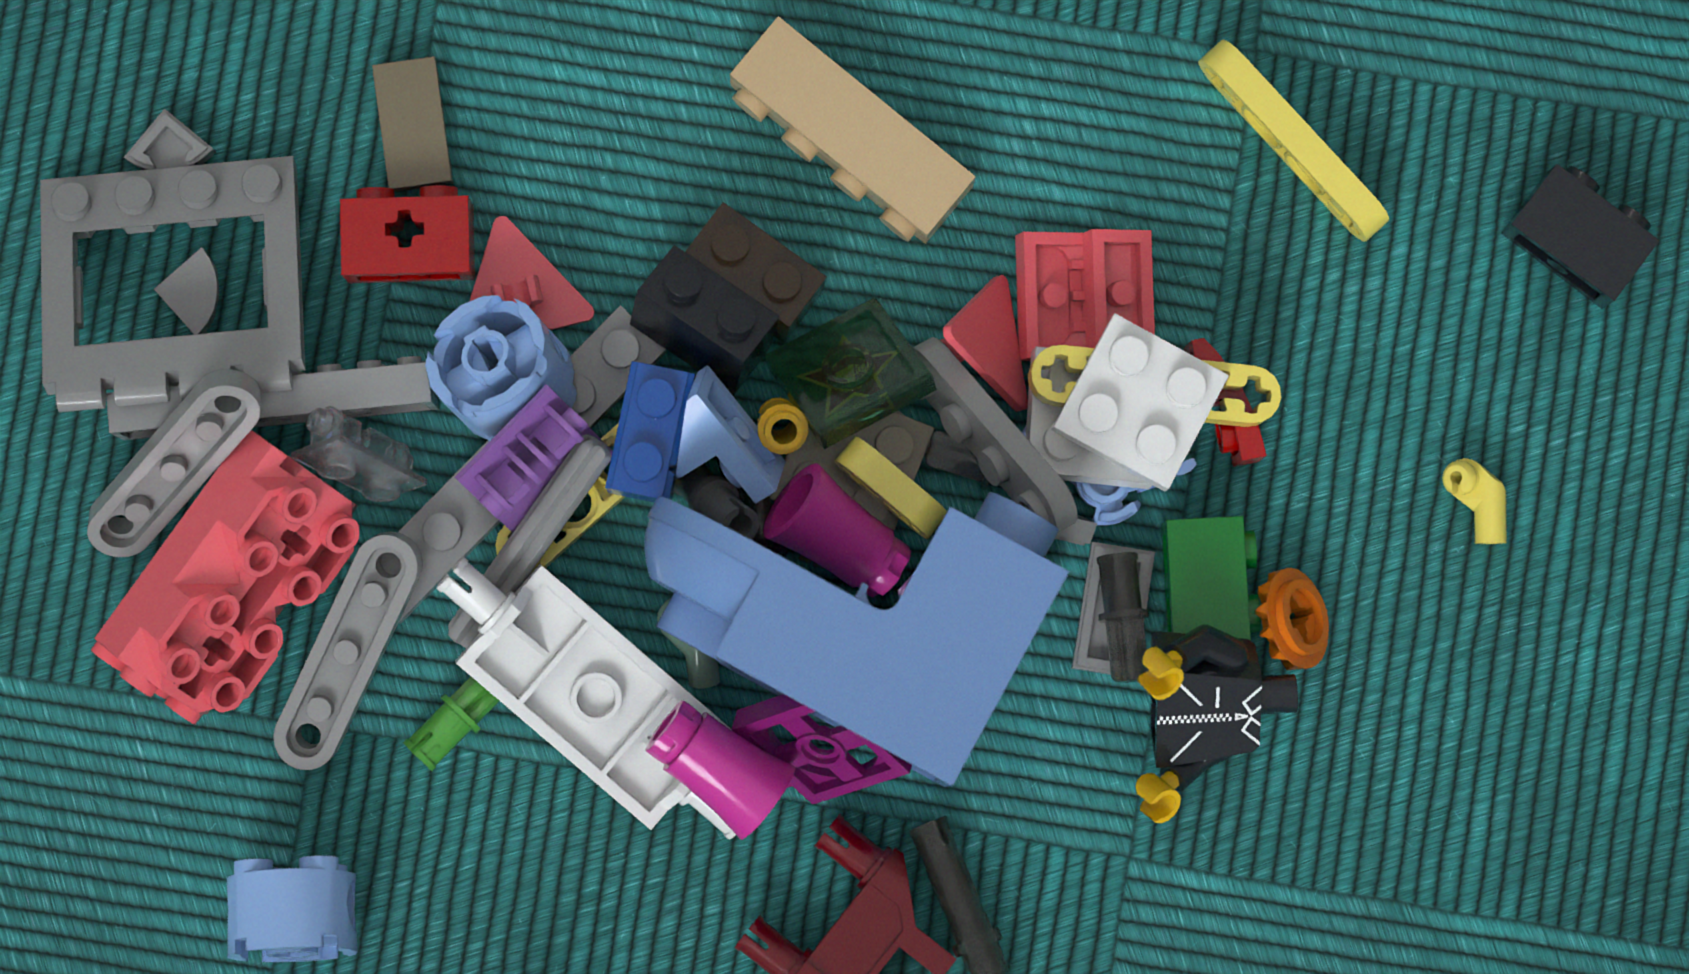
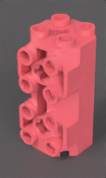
M251 430L221 463L94 638L97 642L91 648V651L110 666L121 672L119 674L120 677L149 697H152L154 693L166 700L164 703L170 709L192 724L196 725L202 715H207L211 709L222 713L236 709L243 699H247L278 657V651L283 644V632L276 624V618L286 604L292 603L295 606H304L314 602L319 594L326 591L354 552V546L358 542L360 535L359 524L352 518V513L358 505Z

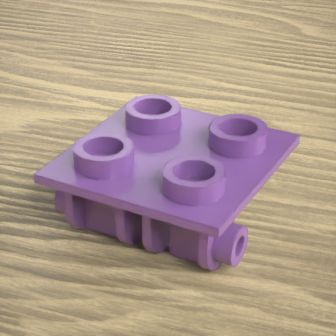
M546 384L455 478L513 533L577 442L580 444L584 440L582 436L589 434L599 440L601 439Z

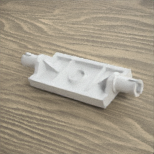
M462 557L451 569L471 588L469 590L464 589L448 574L444 576L436 587L439 592L447 595L480 624L477 629L480 633L455 660L456 664L650 830L677 803L681 806L689 803L723 832L727 839H732L736 834L685 785L664 771V763L645 751L657 727L681 700L690 704L700 714L707 712L731 730V728L541 564L535 568L515 593L510 591L505 595L469 564L465 557Z

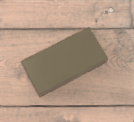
M435 56L372 65L388 187L394 189V192L420 189L425 186L454 184Z

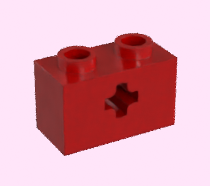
M445 185L421 187L420 197H395L394 189L366 187L356 190V198L340 199L341 275L348 283L475 280L474 205L468 195L458 196L457 187ZM412 219L417 228L424 231V235L413 236L411 247L404 248L399 239L392 236V232L402 231L405 226V220Z

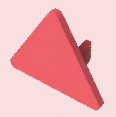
M499 216L494 220L470 301L482 296L499 295L503 301L516 302L514 299L526 303L550 330L591 321L595 315L594 308L523 233L505 216Z
M1004 275L993 277L943 327L944 338L940 341L947 346L960 362L966 360L1015 412L1027 409L1028 399L1009 282Z

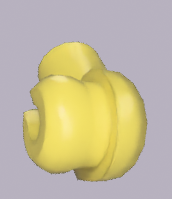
M1463 458L1451 462L1443 471V485L1448 492L1474 512L1475 544H1506V489L1503 483L1480 463L1472 459Z

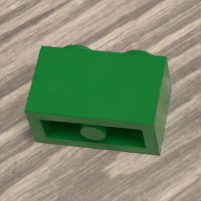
M1243 516L1165 520L1161 524L1167 632L1187 634L1200 625L1208 624L1234 637L1251 641L1250 633L1260 632L1261 619L1255 614V609L1260 606L1258 594H1248L1247 569H1255L1257 567V545L1254 530L1244 531Z

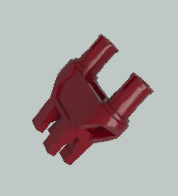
M841 814L836 817L829 828L847 841L848 847H843L826 833L821 836L814 847L818 850L821 849L860 880L857 884L860 891L815 949L811 950L808 947L803 952L768 924L761 915L757 917L749 927V930L768 944L769 947L767 949L763 948L746 933L734 947L769 974H878L899 947L933 974H946L957 960L916 927L903 852L897 847L892 849L887 846L885 850L881 849L847 822Z

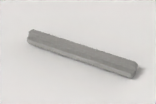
M585 434L582 436L584 440L580 444L578 442L575 444L483 574L505 595L510 591L515 593L527 579L611 461V449L596 437ZM460 607L448 625V635L454 642L467 648L480 633L477 631L480 624Z

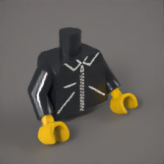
M1208 624L1200 625L1187 634L1161 631L1151 632V647L1145 651L1142 658L1143 665L1149 671L1140 674L1137 681L1150 694V733L1156 768H1161V777L1154 773H1146L1137 779L1136 793L1144 799L1140 804V811L1155 823L1169 821L1176 814L1181 803V797L1178 792L1184 791L1205 770L1234 755L1253 752L1260 746L1261 714L1297 713L1298 688L1295 674L1261 676L1255 643L1248 639L1234 637Z

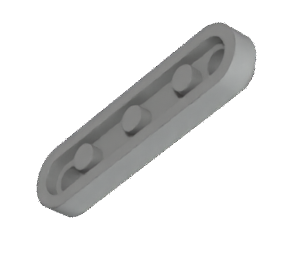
M931 337L910 348L906 354L907 365L903 368L904 378L909 389L918 399H926L940 415L941 422L948 435L957 443L963 442L975 455L978 465L988 482L993 486L1000 485L1015 503L1044 518L1056 526L1059 532L1073 525L1077 521V509L1072 494L1065 482L947 346L939 339Z
M221 369L207 374L197 383L92 504L89 511L87 535L91 544L98 551L113 557H129L145 550L252 430L260 417L261 390L251 376L238 370ZM116 515H124L126 518H119Z
M383 532L367 540L357 551L274 730L276 751L281 759L291 767L300 770L316 769L327 763L338 752L422 573L423 561L420 550L409 537L397 532ZM384 553H393L400 559L401 570L398 574H389L382 568L381 558ZM303 724H313L319 729L321 739L318 744H310L304 740L301 734Z

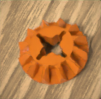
M1285 568L1268 574L1267 582L1258 587V596L1262 605L1255 609V614L1261 619L1263 626L1259 636L1267 638L1271 659H1281L1286 670L1315 667L1324 657L1328 644L1329 620L1325 603L1314 583L1300 570ZM1291 613H1294L1295 618L1290 620Z

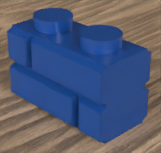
M631 362L605 486L608 493L654 503L658 496L673 500L686 401L695 380V374L641 362Z

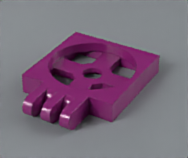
M785 694L737 710L731 731L760 749L796 767L795 773L787 788L793 786L811 804L820 803L909 774L912 768L911 763L842 725L834 728L818 725L807 715L816 711ZM781 724L797 740L783 745L776 737L772 726ZM811 740L826 741L832 744L834 748L830 750L820 749L814 746ZM867 745L877 755L866 763L860 764L847 752L848 750Z

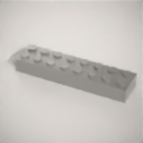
M420 356L397 358V365L389 366L382 365L381 360L357 362V369L347 370L341 368V364L317 366L316 373L293 371V390L261 393L260 417L253 428L439 410L438 396L430 387L425 367L426 362L421 361ZM170 383V402L117 407L114 392L106 393L109 433L122 440L150 438L182 402L179 383Z

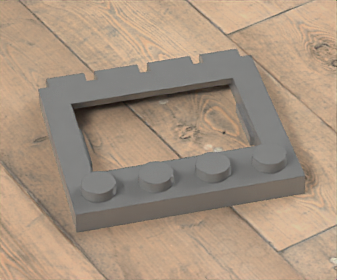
M293 156L40 180L42 384L47 395L55 394L59 413L105 408L106 389H114L117 407L170 402V383H179L180 396L183 401L204 376L221 369H233L246 373L257 382L261 393L293 390V371L305 370L297 166ZM249 216L253 222L264 221L265 248L262 249L263 290L268 327L79 345V329H84L83 271L81 266H78V239L92 238L95 231L123 228L127 234L155 232L157 227L163 224L186 222L190 228L218 226L222 219Z

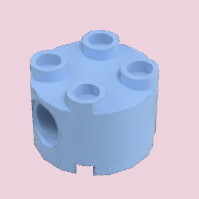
M499 295L482 296L460 305L446 317L434 334L438 340L434 354L432 355L428 351L425 364L429 384L435 394L475 435L485 438L489 442L546 384L571 408L576 401L577 395L576 388L573 385L574 369L570 353L526 303L514 299L516 302L503 301Z
M336 856L299 858V868L284 869L273 867V860L270 859L234 861V875L227 877V958L248 961V951L262 950V962H306L338 959V950L342 951L343 955H348V957L356 955L357 932L354 911L356 874L347 871L346 865L338 864V857Z

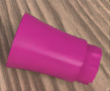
M817 463L805 467L791 479L775 500L764 524L763 534L765 538L801 554L828 570L852 588H860L862 583L868 585L866 594L870 597L886 594L900 579L903 569L910 561V547L894 537V531L871 515L849 496Z
M683 700L677 703L672 711L663 719L651 736L645 749L652 757L664 763L663 770L685 785L709 806L741 840L749 836L771 812L788 787L796 769L794 765L760 749L731 731L707 712L700 714L694 707Z

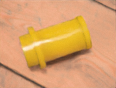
M781 397L765 401L758 411L761 414L760 418H757V433L762 445L770 452L776 454H790L798 450L805 443L809 433L808 421L804 413L789 400ZM788 419L792 421L781 430L772 429L774 423L778 420Z

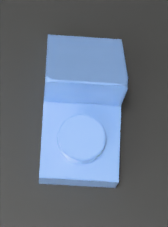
M707 365L697 372L686 401L676 477L677 479L681 478L717 456L721 470L727 480L737 488L742 487L756 504L776 492L786 461L780 454L770 452L762 445L758 437L757 425Z

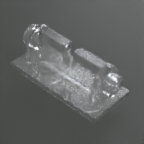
M332 406L316 408L310 413L307 419V429L311 432L310 445L291 452L292 459L316 470L321 477L336 480L362 493L365 499L374 502H391L398 499L400 494L427 485L426 478L411 471L414 459L406 444L394 440L371 427L361 431V422Z

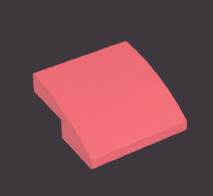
M1091 229L1084 233L1021 232L1015 235L1018 343L1021 361H1030L1031 352L1036 346L1048 348L1054 345H1070L1095 348L1114 313L1155 335L1152 230Z

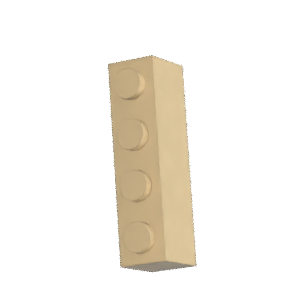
M779 16L729 74L731 86L737 90L732 99L740 108L759 122H762L768 116L786 130L781 139L788 147L808 162H811L815 156H818L835 170L830 179L836 186L857 202L864 195L884 210L879 217L883 224L907 242L915 235L926 244L974 186L975 175Z

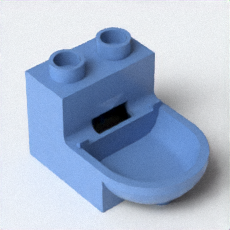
M993 492L988 493L975 519L952 507L949 508L915 572L898 590L899 601L894 607L887 610H880L870 605L866 594L868 585L862 583L854 597L741 534L662 496L657 497L647 515L649 522L644 538L645 559L650 578L674 593L656 627L714 658L722 666L777 696L785 694L816 711L810 713L811 715L833 727L842 725L912 764L911 769L943 787L953 786L1069 573L1068 570L1044 558L1059 529L1034 512Z

